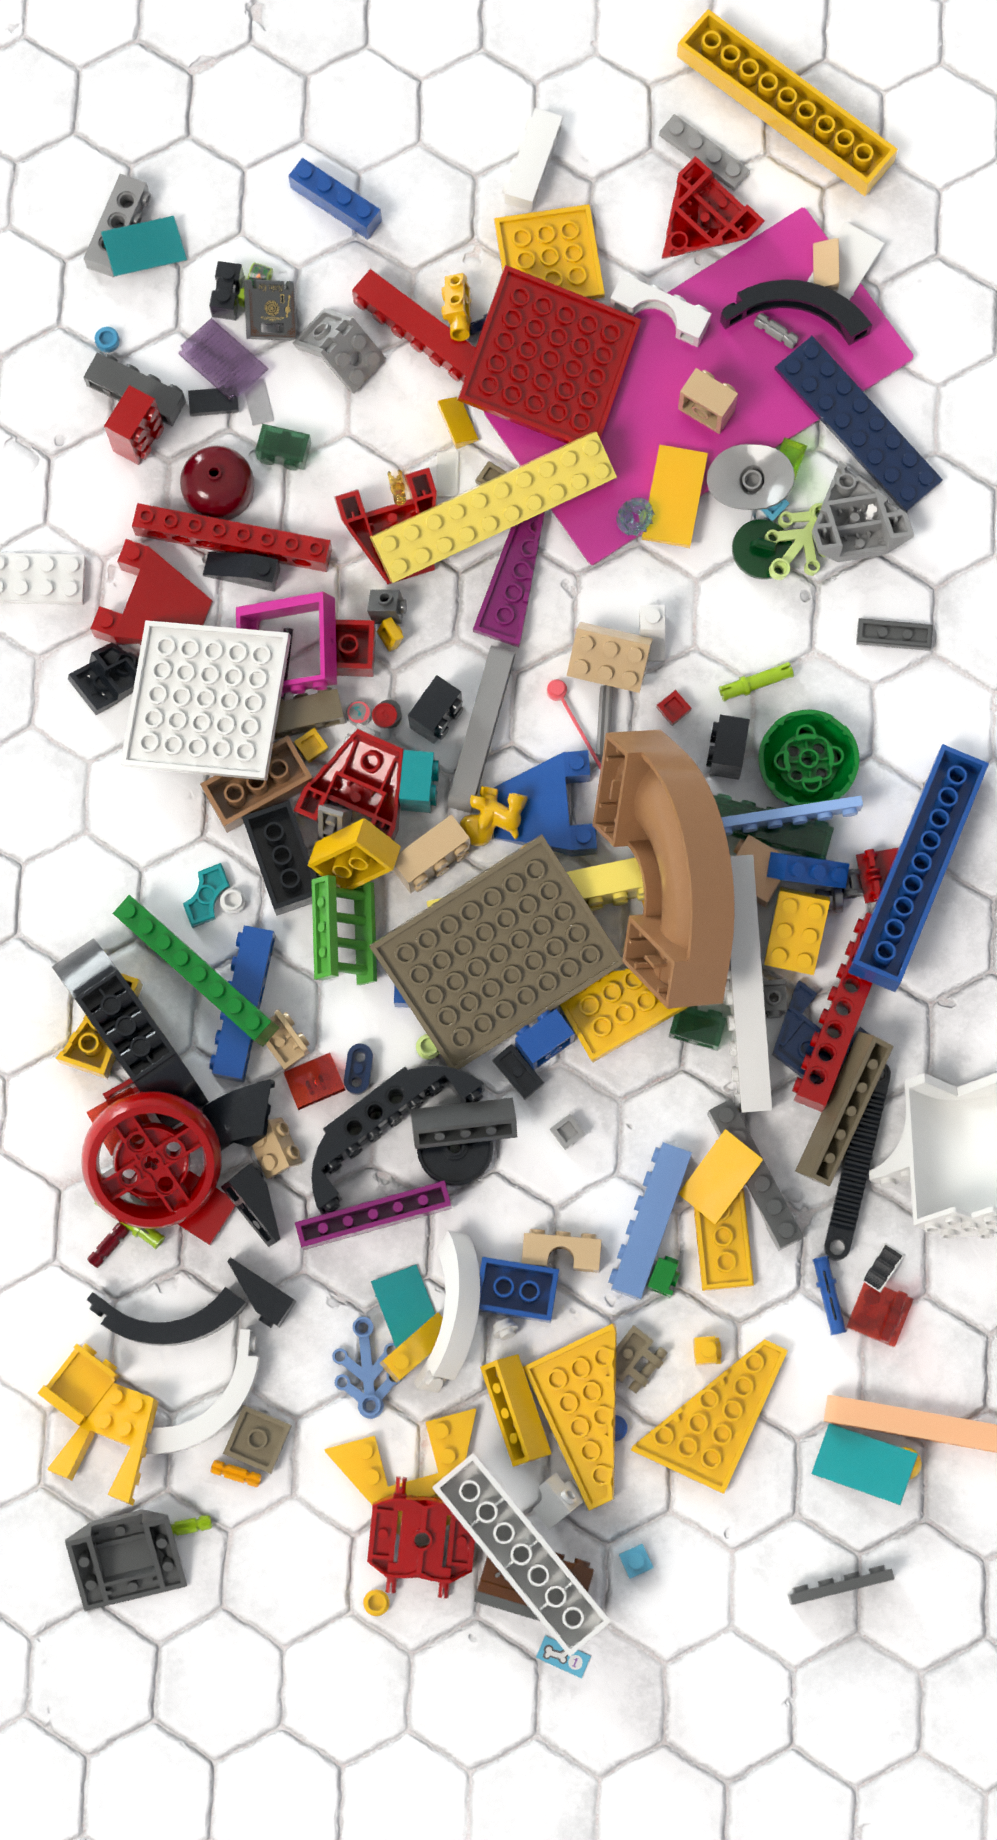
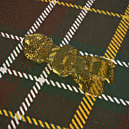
M398 470L397 478H394L389 471L388 480L394 503L396 505H404L406 503L402 471Z

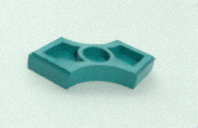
M221 863L198 871L199 885L197 891L192 898L183 903L192 928L216 919L214 913L215 903L222 892L230 888Z

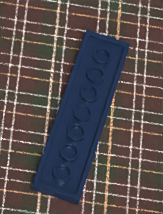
M813 336L809 337L775 366V371L905 513L943 481Z

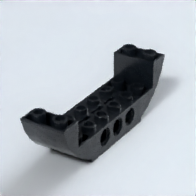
M94 938L52 966V969L69 990L139 1092L156 1091L173 1094L187 1100L198 1109L209 1103L172 1045ZM154 1113L162 1124L171 1128L181 1122L173 1117Z
M423 1066L410 1070L403 1067L324 1127L323 1131L325 1134L318 1145L313 1160L311 1176L314 1199L321 1215L326 1212L336 1211L341 1206L339 1202L342 1200L340 1194L325 1174L329 1172L332 1175L343 1166L341 1164L342 1161L348 1157L353 1159L363 1151L361 1148L369 1141L372 1144L384 1135L382 1133L384 1129L388 1126L394 1128L404 1120L402 1116L410 1109L422 1107L424 1105L423 1100L430 1094L432 1097L439 1094L445 1088L443 1086L445 1083L448 1084L461 1103L480 1101L484 1097L482 1095L485 1091L484 1083L469 1073L450 1067ZM394 1096L403 1097V1100L398 1104L390 1102ZM373 1112H382L383 1114L379 1119L374 1120L370 1118ZM358 1126L362 1128L358 1135L349 1134L353 1127Z

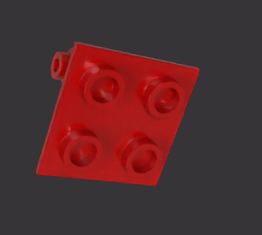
M898 848L881 851L868 849L863 854L856 855L858 869L861 870L860 881L862 890L865 893L863 895L865 904L877 902Z

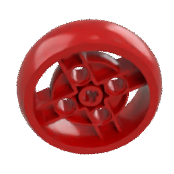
M147 1091L125 1096L109 1105L99 1114L84 1139L81 1167L89 1193L105 1213L129 1226L143 1229H159L170 1227L189 1219L207 1203L218 1184L222 1167V1153L216 1131L207 1117L196 1106L173 1094ZM148 1113L163 1114L173 1117L184 1124L173 1129L162 1123H143L138 1115ZM114 1128L120 1139L113 1152V1168L102 1174L99 1163L100 1150L106 1136ZM133 1135H141L145 1140L140 1144H135L130 1138ZM171 1142H176L181 1147L177 1151H170L167 1145ZM202 1146L204 1156L203 1171L198 1182L189 1192L183 1182L190 1169V1153ZM150 1156L152 1159L156 1158V1163L153 1164V1162L151 1161L147 1162V1157ZM131 1169L137 1175L133 1178H126L123 1172ZM162 1177H169L173 1182L168 1186H164L159 1183V1180ZM129 1191L143 1198H161L165 1205L143 1206L129 1202L120 1196Z

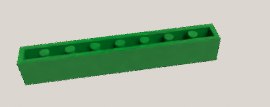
M128 895L112 913L259 1045L264 1047L280 1028L131 895Z

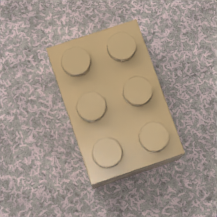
M580 622L576 629L566 676L640 693L653 639Z
M451 814L399 852L393 871L410 893L415 890L420 892L429 885L428 880L435 875L437 877L442 876L449 870L448 866L455 860L460 862L470 854L468 852L471 849L470 837Z

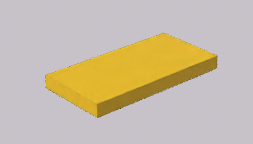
M659 444L642 540L685 548L691 547L708 453Z
M743 1187L716 1225L694 1208L702 1291L754 1286Z

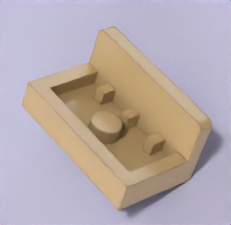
M278 1009L270 1019L280 1028L265 1045L284 1071H286L309 1054L307 1046L310 1043L302 1032L296 1034L292 1026L295 1023L288 1013L282 1014Z
M283 1118L268 1120L266 1136L252 1145L266 1179L273 1178L291 1167L302 1164L299 1149L294 1144L289 1133V1127Z

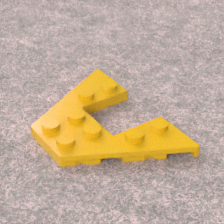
M476 1408L425 1422L438 1473L407 1481V1495L440 1498L432 1487L467 1458ZM375 1436L324 1449L326 1454L371 1505H373V1502L395 1492L396 1485L388 1486ZM398 1511L396 1533L399 1536L401 1530L402 1511ZM447 1515L446 1526L450 1525L451 1516Z

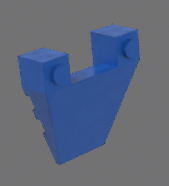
M588 750L563 752L495 786L494 788L498 789L497 802L509 808L507 800L509 793L528 796V799L521 812L518 838L514 839L509 831L500 827H495L494 838L524 846L542 834L554 852L570 857L597 855L596 829L592 826L593 824L570 825L566 790V784L590 782Z

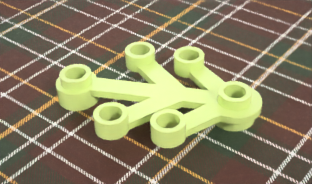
M823 503L812 505L809 511L791 513L784 511L778 518V524L782 528H789L792 523L808 522L804 529L785 531L772 529L764 536L765 540L771 541L768 535H774L776 541L772 542H776V545L781 541L795 540L782 558H777L771 563L769 574L773 579L783 580L790 572L789 564L802 547H804L806 558L804 572L809 576H814L819 571L820 563L816 559L812 529L817 520L816 513L820 512ZM782 517H788L790 522L785 523ZM813 564L816 570H810L808 565ZM780 568L782 574H777L774 569Z

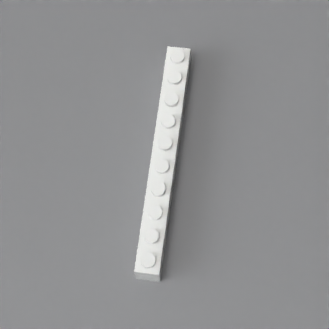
M753 855L730 856L734 884V934L727 976L729 990L725 991L726 1005L731 1007V1016H727L728 1031H732L733 1041H729L730 1056H734L735 1067H731L732 1082H736L737 1092L733 1093V1102L736 1108H738L739 1113L772 1111Z

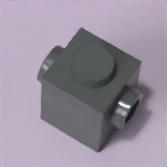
M399 589L370 590L367 612L370 619L375 621V624H381L383 620L390 617L395 624H402L403 614L407 612V601L403 599Z

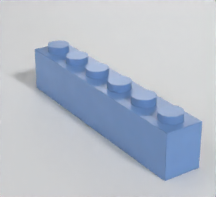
M664 1142L661 1148H655L651 1162L655 1163L653 1172L647 1171L642 1186L647 1187L644 1197L638 1196L634 1210L638 1211L636 1220L630 1219L625 1233L630 1235L627 1245L621 1244L617 1259L621 1260L619 1268H613L608 1283L613 1284L611 1291L639 1301L641 1300L692 1152Z

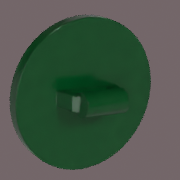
M764 519L749 521L740 527L733 538L732 555L740 570L750 577L763 580L772 579L769 574L771 563L777 558H782L792 545V541H781L776 545V542H772L776 541L774 535H768L771 541L764 539L769 530L785 531L775 522ZM780 568L774 569L777 574H782Z

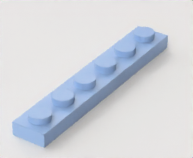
M855 796L721 818L726 836L733 834L732 831L742 830L743 833L757 831V827L762 826L774 829L782 827V823L792 822L793 825L807 823V819L817 818L818 821H826L832 819L833 815L842 814L843 817L855 816L858 814V811H861L863 801L862 796Z

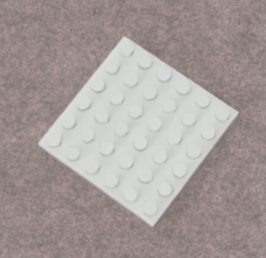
M145 620L120 764L123 767L267 781L291 635L286 632Z

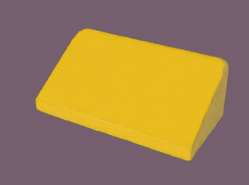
M458 397L437 401L439 411L455 449L479 441L464 404L457 401Z

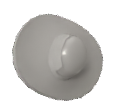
M756 444L737 445L724 450L712 462L707 474L709 492L714 498L727 507L742 510L767 509L779 504L789 495L795 480L794 468L782 452L769 446Z

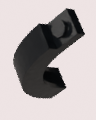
M774 280L759 283L739 291L736 298L737 304L731 303L722 310L720 319L724 329H727L761 311L778 308L802 310L827 321L843 336L849 346L869 335L872 324L865 314L847 298L827 287L800 280Z
M225 1287L208 1306L189 1317L171 1322H147L121 1313L94 1292L87 1298V1301L92 1304L89 1307L91 1311L99 1317H102L104 1314L106 1315L100 1323L102 1326L128 1340L152 1346L183 1345L206 1338L227 1326L248 1305Z

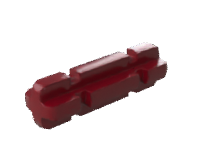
M117 1223L112 1229L113 1232L109 1233L96 1247L97 1251H93L87 1258L88 1262L94 1267L98 1268L104 1262V1257H108L119 1245V1240L121 1238L124 1239L129 1233L128 1228L122 1223Z

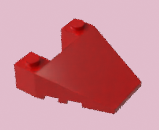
M429 467L404 474L411 499L369 512H365L358 489L333 496L342 523L387 584L392 582H390L370 537L436 506L437 491ZM432 564L401 580L435 570V564Z
M126 539L117 562L122 571L136 575L137 578L123 614L99 606L90 628L94 637L116 645H141L145 620L204 625L213 602L212 599L149 546Z
M357 729L339 748L332 759L320 769V772L311 782H308L303 788L293 811L318 823L319 805L329 804L332 801L372 819L371 823L394 841L399 831V793L404 749Z

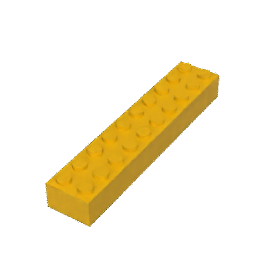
M709 9L705 11L678 42L677 57L862 195L866 196L895 162L898 151L896 147Z

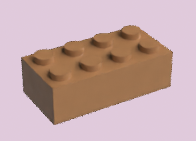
M286 736L273 743L267 781L213 776L200 783L225 831L228 833L244 824L242 816L283 803L301 793L303 788L313 778L290 737Z

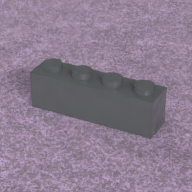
M97 352L83 377L86 386L117 401H120L129 385L155 398L162 422L172 427L186 403L184 393H182L183 391L173 384L165 385L161 383L158 377L152 374L146 376L131 364L125 366L110 354L102 355Z
M513 1098L410 1109L415 1149L517 1138V1121Z

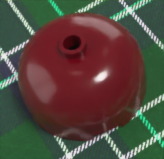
M209 446L200 449L186 461L180 476L182 496L187 507L194 514L231 520L242 514L253 499L255 483L251 467L240 453L229 447Z

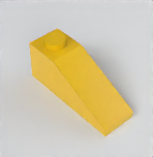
M439 1312L379 1363L396 1383L432 1352L443 1320Z

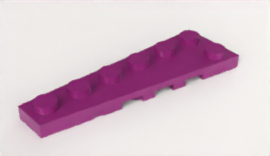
M545 512L511 527L474 624V633L519 648Z

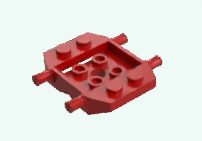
M397 1476L395 1492L373 1502L367 1562L387 1577L386 1593H390L391 1583V1593H396L398 1578H421L439 1582L437 1597L442 1598L443 1588H445L444 1599L449 1598V1585L472 1572L475 1540L441 1498L407 1495V1477L402 1478V1487H400L401 1476ZM398 1511H402L398 1561L394 1562ZM448 1515L451 1516L446 1567H443L442 1562L445 1542L446 1521ZM419 1533H425L429 1536L430 1541L427 1545L420 1546L415 1542V1536Z

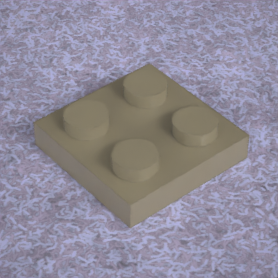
M243 1405L223 1454L272 1474L292 1425Z

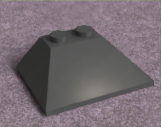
M141 1509L95 1520L65 1539V1545L84 1611L187 1587L169 1516L166 1514Z

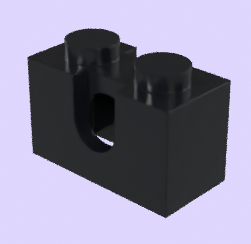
M218 261L215 272L216 290H212L210 312L214 318L236 321L239 306L238 294L244 280L242 264ZM235 285V293H232L233 286Z

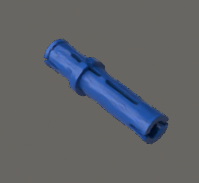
M824 1256L812 1259V1261L814 1262L818 1279L816 1286L817 1288L820 1287L832 1336L845 1333L847 1330L845 1329L841 1306L836 1292L835 1284L837 1281L836 1278H833L828 1260L829 1257ZM823 1271L825 1272L827 1285L830 1293H828ZM829 1298H831V1301H832V1305H833V1309H834V1313H835L836 1320L834 1319V1315H833V1311H832V1307H831V1303H830V1299H829Z

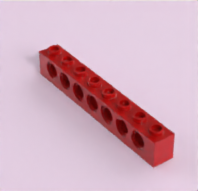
M137 503L132 523L135 536L223 553L254 554L278 559L280 564L322 572L328 571L332 553L331 541L327 539Z
M868 912L863 919L858 918L853 930L854 933H857L854 942L849 941L844 954L849 956L846 965L841 963L836 975L840 979L838 986H832L827 1000L831 1001L828 1010L823 1009L818 1023L823 1025L820 1032L815 1031L810 1042V1046L814 1047L811 1056L805 1055L801 1065V1069L805 1070L802 1079L797 1077L792 1092L796 1093L793 1101L820 1112L824 1110L872 986L871 982L848 973L871 916V913ZM845 984H853L857 992H849L845 988ZM836 1007H845L848 1010V1014H839ZM827 1030H837L840 1037H830ZM822 1051L827 1052L831 1060L823 1061L818 1053ZM810 1075H818L822 1079V1083L814 1084L810 1080Z

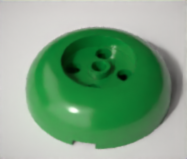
M818 710L794 711L775 721L764 735L758 754L760 774L770 792L782 802L790 806L840 799L852 786L859 768L858 746L848 727L833 718L834 716ZM818 744L824 748V751L818 754L813 750V747ZM791 747H796L799 750V754L795 757L791 756L788 750ZM810 760L812 764L806 765L803 761ZM824 769L827 772V776L824 778L817 776L816 771ZM794 771H798L802 774V778L795 780L791 777V774Z

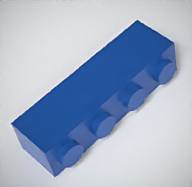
M303 157L288 175L291 189L367 240L382 222L381 209Z

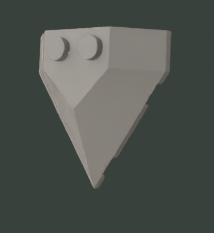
M839 461L818 518L812 529L818 553L836 562H844L886 555L912 539L914 532L908 514L902 509L897 510L888 502L887 497L859 475L856 477L847 470V466L843 462Z

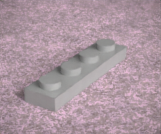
M675 114L659 131L660 137L691 160L696 156L713 172L715 178L733 191L749 175L750 170Z

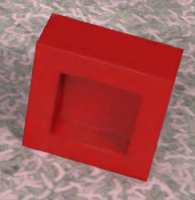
M676 690L656 705V708L672 726L692 709Z

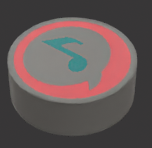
M362 700L351 702L346 709L347 719L354 726L366 725L371 719L370 706Z

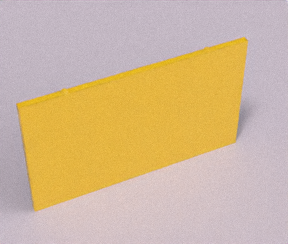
M725 1129L694 1173L686 1181L678 1195L716 1225L764 1159Z

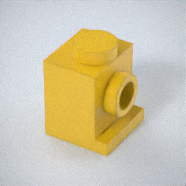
M709 1336L695 1337L693 1339L695 1366L721 1364L722 1355L719 1338Z

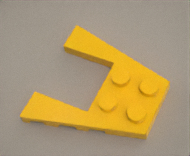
M113 1383L47 1470L72 1481L95 1433L126 1445L130 1449L108 1495L133 1506L135 1499H133L135 1486L139 1485L141 1473H139L142 1458L146 1457L147 1448L145 1445L148 1433L151 1434L159 1401Z

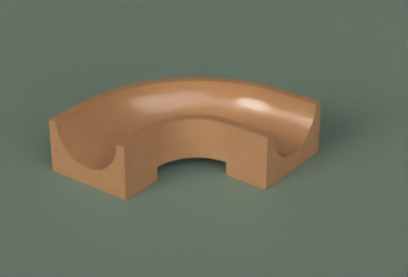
M662 730L606 733L592 826L613 847L628 846L631 849L640 868L644 889L643 914L630 915L628 919L622 962L667 1009L721 1004L724 1000L733 944L734 884L727 837L715 798L693 759Z

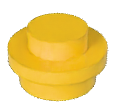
M379 1589L369 1591L363 1600L364 1609L372 1616L383 1615L390 1605L388 1595Z

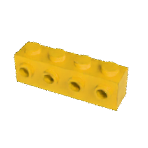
M519 1354L501 1358L481 1366L480 1369L512 1466L515 1467L551 1455L552 1453Z

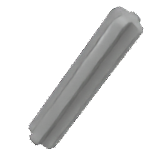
M607 685L600 686L596 744V756L598 758L603 756L606 733L611 732L613 687Z

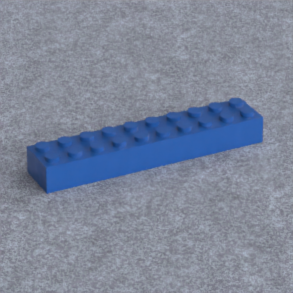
M941 745L848 973L893 992H896L988 768V762L947 745Z

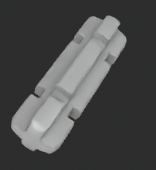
M763 313L756 317L754 321L756 327L761 330L764 328L767 334L780 342L784 341V345L791 349L796 346L799 340L798 335L793 332H787V328L773 319L770 321L769 317Z

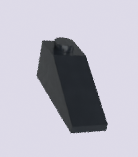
M208 552L203 576L275 592L280 565L278 559L254 554Z
M250 1163L223 1184L221 1188L264 1243L270 1247L280 1240V1235L267 1183L262 1172Z
M230 1257L227 1262L253 1308L261 1315L258 1320L270 1328L273 1325L280 1328L295 1305L296 1300Z

